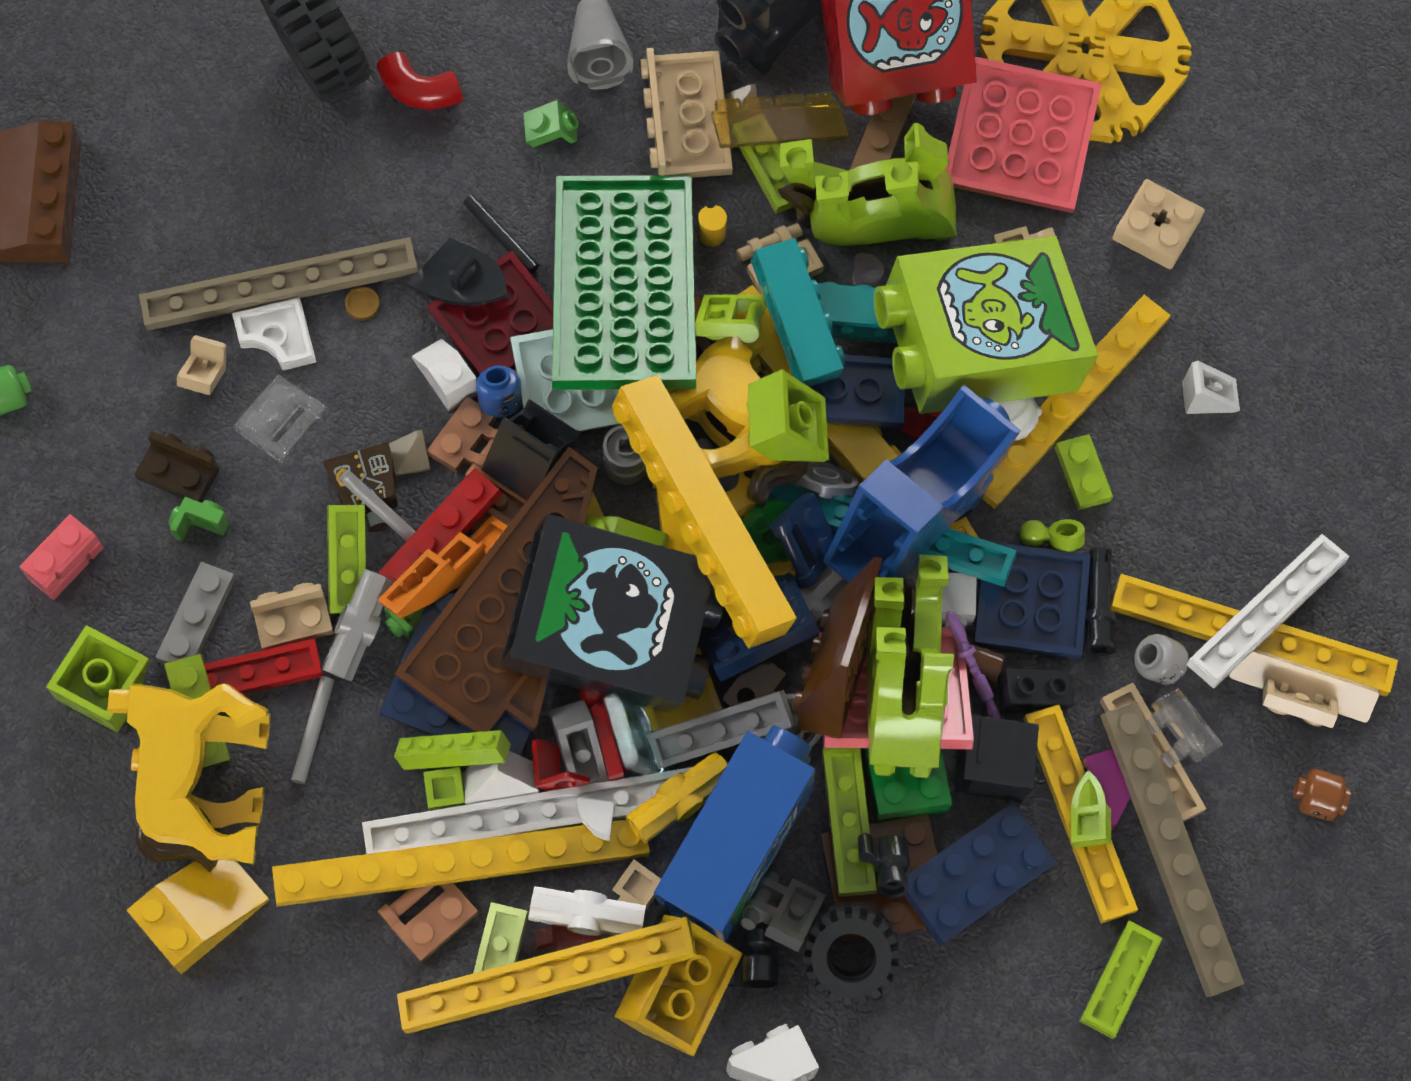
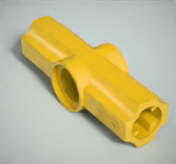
M715 751L686 773H677L666 780L657 789V794L626 815V820L638 838L647 843L675 821L682 822L697 812L705 803L704 800L710 796L727 767V762Z

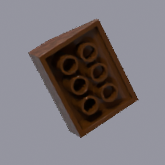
M38 121L0 131V262L70 263L81 139L73 122Z
M874 557L834 598L830 612L824 610L819 630L823 634L821 638H814L810 656L814 661L812 665H805L801 683L805 688L803 692H796L792 712L798 714L797 729L838 739L841 738L867 655L868 634L874 610L875 577H880L882 558Z

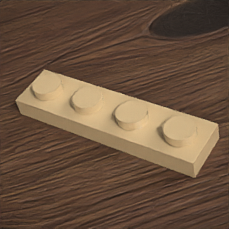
M1134 683L1102 697L1100 704L1105 712L1138 702L1183 822L1203 813L1207 808Z

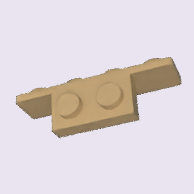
M1256 649L1229 674V677L1233 680L1263 689L1262 705L1268 707L1272 712L1280 715L1290 714L1302 718L1310 725L1318 727L1324 725L1333 728L1338 714L1361 722H1368L1379 697V690Z

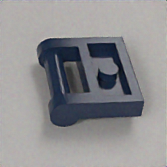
M804 493L769 525L773 536L779 538L796 573L794 579L800 589L814 585L818 581L817 576L828 567L823 562V559L834 539V534L815 494Z

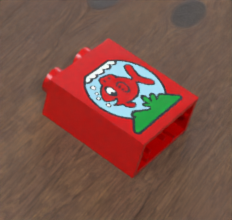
M821 0L830 86L846 107L852 106L854 113L860 115L880 114L892 108L891 98L916 94L917 99L921 102H944L953 99L957 95L956 86L977 83L971 0Z

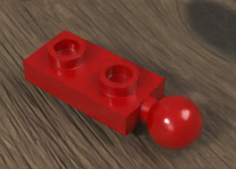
M579 689L580 701L584 700L586 706L590 708L608 780L624 779L623 771L629 769L624 748L617 749L614 736L620 734L615 715L607 714L604 704L607 696Z

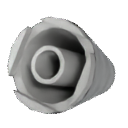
M581 0L579 2L567 58L568 74L573 82L579 85L578 81L588 84L589 89L594 90L608 89L625 81L624 76L629 70L630 73L633 70L632 52L607 0Z

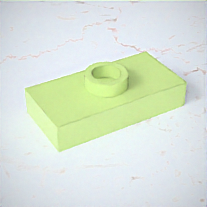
M491 902L473 973L517 962L529 911Z

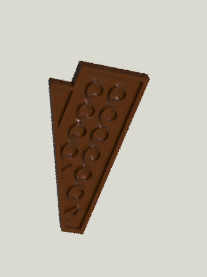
M570 447L563 453L395 672V677L471 732L491 731L505 712L533 732L537 727L548 680L501 668L500 663L536 526L547 514L585 524L598 467Z

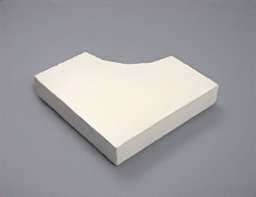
M300 297L232 313L241 348H258L269 352L278 360L282 370L316 363Z

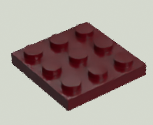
M513 251L495 261L506 281L507 298L475 306L453 305L439 300H435L427 305L428 312L478 376L489 367L496 365L516 370L510 337L553 329V301Z

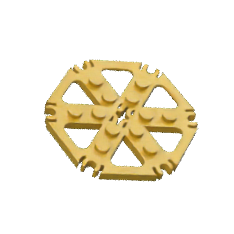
M998 0L983 19L981 31L990 32L992 36L981 35L979 51L982 58L1003 62L1002 55L1005 54L1050 61L1043 71L1102 83L1096 108L1099 120L1093 122L1090 136L1092 141L1112 143L1114 139L1116 142H1120L1123 137L1121 128L1129 129L1133 137L1137 136L1139 128L1142 133L1186 82L1190 66L1181 65L1178 62H1189L1191 45L1168 0H1104L1090 17L1081 0H1041L1054 26L1014 20L1009 16L1008 10L1017 0ZM1145 6H1152L1157 10L1169 34V38L1166 41L1158 42L1119 35ZM1083 43L1088 44V49H1090L1088 54L1082 53V48L1080 47ZM1117 71L1163 78L1164 84L1147 104L1136 105L1131 101Z

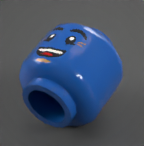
M500 365L492 366L483 371L476 379L475 389L478 402L482 411L487 415L506 417L519 410L523 404L521 380L517 372L512 368Z

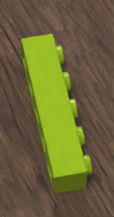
M502 730L406 737L399 739L394 757L403 770L506 763L511 744Z

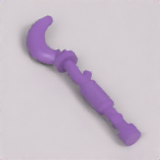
M948 611L945 617L958 643V648H960L957 654L959 658H965L980 701L985 703L991 718L1004 719L1001 718L999 710L993 701L994 694L991 691L985 674H981L973 655L976 651L974 645H969L964 626L957 614L953 611Z

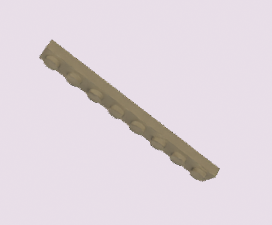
M407 237L139 294L144 325L146 330L149 331L238 312L296 297L304 298L416 274L418 268L411 238Z
M1138 702L1100 715L1205 996L1211 997L1244 985L1243 978Z

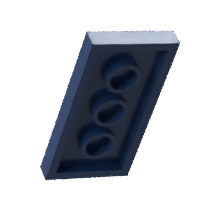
M1011 803L907 875L908 891L904 896L941 946L1055 865L1056 861L1014 803Z

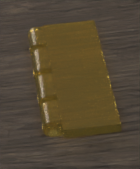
M831 92L807 93L806 104H804L803 94L776 95L775 106H773L771 96L746 97L743 99L744 108H742L739 98L715 100V110L711 113L720 148L772 145L812 139V141L847 139L848 133L839 102H833Z

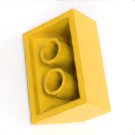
M664 915L660 923L672 921L675 919H679L681 917ZM690 921L697 957L635 973L614 1017L644 1035L694 1056L743 953Z

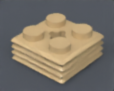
M1145 179L1117 225L1112 238L1114 241L1165 268L1172 269L1199 224L1205 210L1153 181ZM1156 221H1158V222H1160V223H1162V224H1161V226L1159 227V226H1156L1154 223H1155Z

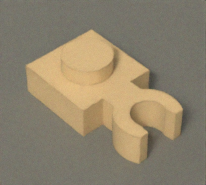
M633 859L612 890L620 895L617 901L646 905L647 909L655 898L653 892L661 878Z

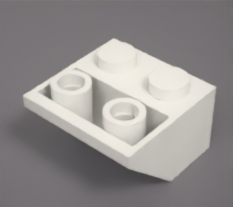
M787 1024L766 1034L768 1038L756 1046L753 1041H749L733 1049V1055L728 1059L726 1067L729 1077L740 1081H809L815 1077L819 1069L799 1025L789 1029Z

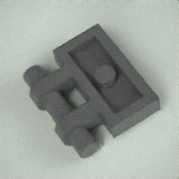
M769 871L758 884L754 892V898L748 900L745 905L741 924L745 929L753 930L757 923L763 922L769 925L764 934L765 936L798 952L826 895L794 878L789 886L786 887L778 883L780 878L777 873ZM773 900L779 903V906L775 908L767 903Z

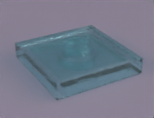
M617 694L604 698L624 767L642 775L663 772V768L659 769L647 737L651 729L644 707Z

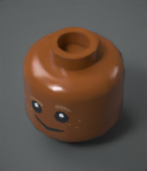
M1320 769L1310 770L1305 778L1298 777L1293 790V798L1298 799V807L1302 814L1325 821H1332L1338 815L1343 816L1351 795V789L1346 787L1345 779L1342 776Z

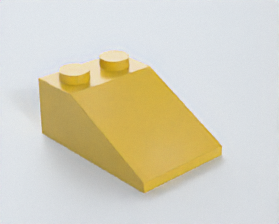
M218 860L211 872L207 871L202 864L194 861L157 884L129 907L127 912L182 975L265 905L269 898L237 861Z

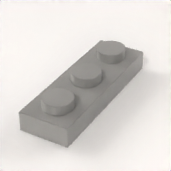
M200 562L155 657L158 662L165 664L201 654L236 579L233 573Z

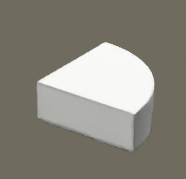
M578 798L577 812L580 820L595 837L610 841L614 802Z

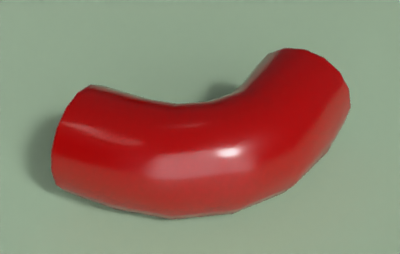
M403 52L390 53L381 58L376 65L380 78L391 95L408 107L429 111L447 108L463 102L462 92L453 71L432 77L421 76L413 70L407 55Z

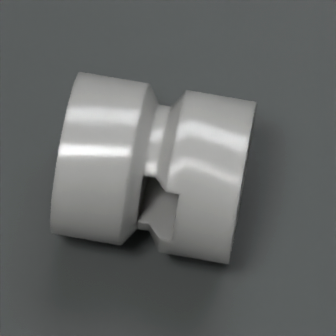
M623 425L611 429L603 442L605 472L611 480L618 484H635L647 473L646 466L640 455L632 449L629 436Z

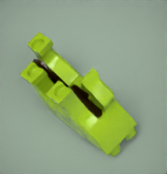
M914 123L904 136L905 158L880 160L849 171L814 162L812 139L780 143V168L785 174L789 185L778 189V192L783 199L793 205L797 220L806 228L812 229L814 238L830 245L849 246L911 238L940 241L957 236L953 179L946 169L949 164L947 144L929 135L921 124Z
M919 554L916 583L913 582V579L903 580V578L875 577L874 610L867 643L866 695L870 764L874 765L876 775L890 776L895 773V766L909 767L910 774L914 777L928 778L932 767L939 768L944 717L948 704L949 673H951L954 662V654L941 653L943 587H947L949 581L947 556Z

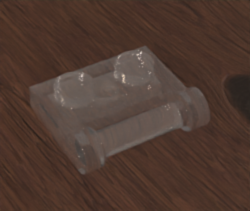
M278 374L233 426L240 435L278 462L283 463L290 455L288 451L316 418L321 419L324 416L327 408L319 400L310 397ZM300 406L305 409L278 442L272 441L273 437Z

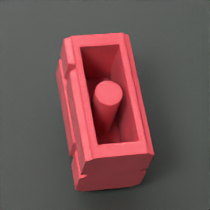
M69 514L19 567L29 581L51 599L55 600L89 564V560L94 559L99 554L103 546L91 530Z

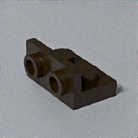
M151 431L148 436L151 445L135 472L137 480L182 499L187 497L202 503L219 472L213 453L198 445H195L194 448L184 445L178 437L171 433L163 432L160 435Z

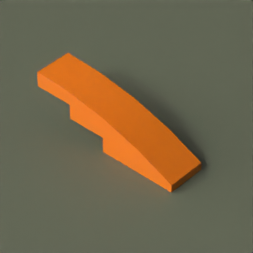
M491 515L470 538L459 532L438 555L427 549L378 599L379 603L400 619L434 603L464 584L507 528V525Z

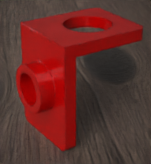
M540 739L532 741L533 772L536 788L552 791L590 784L589 777L572 772L561 773L560 749L557 744Z

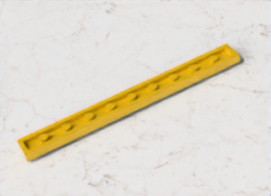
M627 820L612 821L610 841L595 837L585 825L273 866L272 871L276 906L279 907L648 857L650 851L648 842L644 843L638 838Z

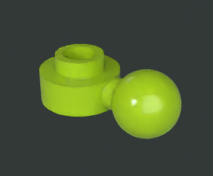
M1071 519L1059 520L1050 527H1046L1039 520H1029L1021 526L1019 536L1023 544L1028 547L1036 548L1043 545L1045 541H1049L1050 545L1056 550L1074 552L1085 543V528L1082 523Z

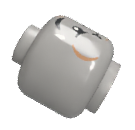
M1160 634L1150 635L1143 639L1136 648L1134 663L1138 673L1148 680L1163 685L1174 684L1180 680L1187 670L1188 666L1186 664L1189 661L1188 653L1180 642Z

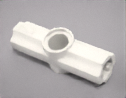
M534 886L528 920L565 926L568 930L583 935L597 936L601 933L619 935L642 929L646 905L607 899L606 895L594 891L575 890L574 893Z

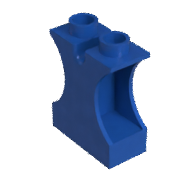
M963 385L939 417L913 445L897 458L891 461L886 459L859 485L823 562L849 583L874 557L882 558L880 577L903 578L904 580L918 563L919 554L924 555L936 540L964 513L969 510L974 511L978 507L993 480V470L1005 459L1021 430L1011 423L1009 415L1000 404L988 398L981 399Z

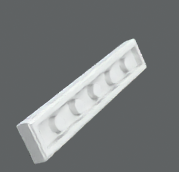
M1321 534L1200 648L1186 665L1214 689L1348 560L1349 555Z

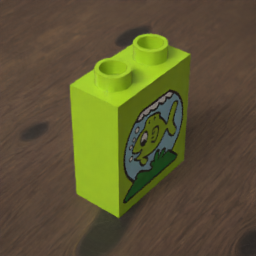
M1057 236L897 256L886 285L878 286L874 291L876 320L882 329L893 328L899 346L894 349L892 356L895 381L901 390L912 389L920 414L943 411L963 385L981 399L988 398L997 403L1079 391L1098 357Z

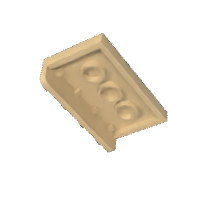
M646 48V59H640L641 77L642 79H648L649 88H643L645 109L651 108L652 118H646L648 138H654L655 147L650 148L651 168H657L658 175H691V178L732 175L733 167L719 51L654 55L653 48Z

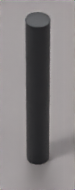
M470 195L464 200L463 204L508 252H514L530 274L538 269L539 264L474 195Z

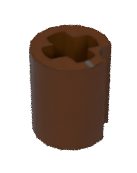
M974 645L976 651L973 655L981 674H985L989 683L995 684L1005 656ZM966 663L967 675L972 676L971 671Z

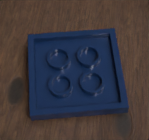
M996 543L1017 550L1016 558L1005 587L979 580L973 645L1080 660L1083 654L1091 555Z
M791 572L774 576L797 617L786 635L748 649L744 640L735 633L732 619L725 607L716 629L702 626L701 638L721 682L820 633Z

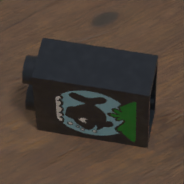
M547 514L534 531L500 667L669 713L683 705L685 697L696 700L701 697L710 669V658L696 654L701 628L703 626L716 629L724 606L719 604L715 595V589L708 576L701 572L696 556Z

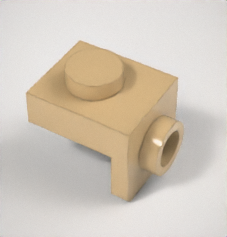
M197 335L193 336L191 340V355L177 375V386L210 396L226 371V344Z

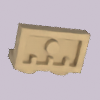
M302 583L293 587L292 591L280 594L278 592H267L259 595L257 600L250 602L262 650L334 634L321 584Z

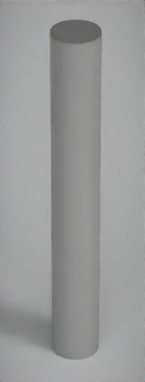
M349 469L340 476L339 481L406 542L416 532Z
M320 677L291 777L292 782L298 784H305L333 688L334 679Z

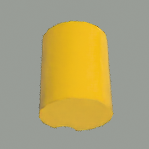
M715 205L713 208H708L705 206L699 213L698 238L706 246H718L726 238L727 214L722 207Z

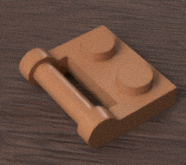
M454 883L439 885L444 892L406 925L398 917L434 886L408 889L390 906L385 904L377 911L421 963L479 914L478 910Z

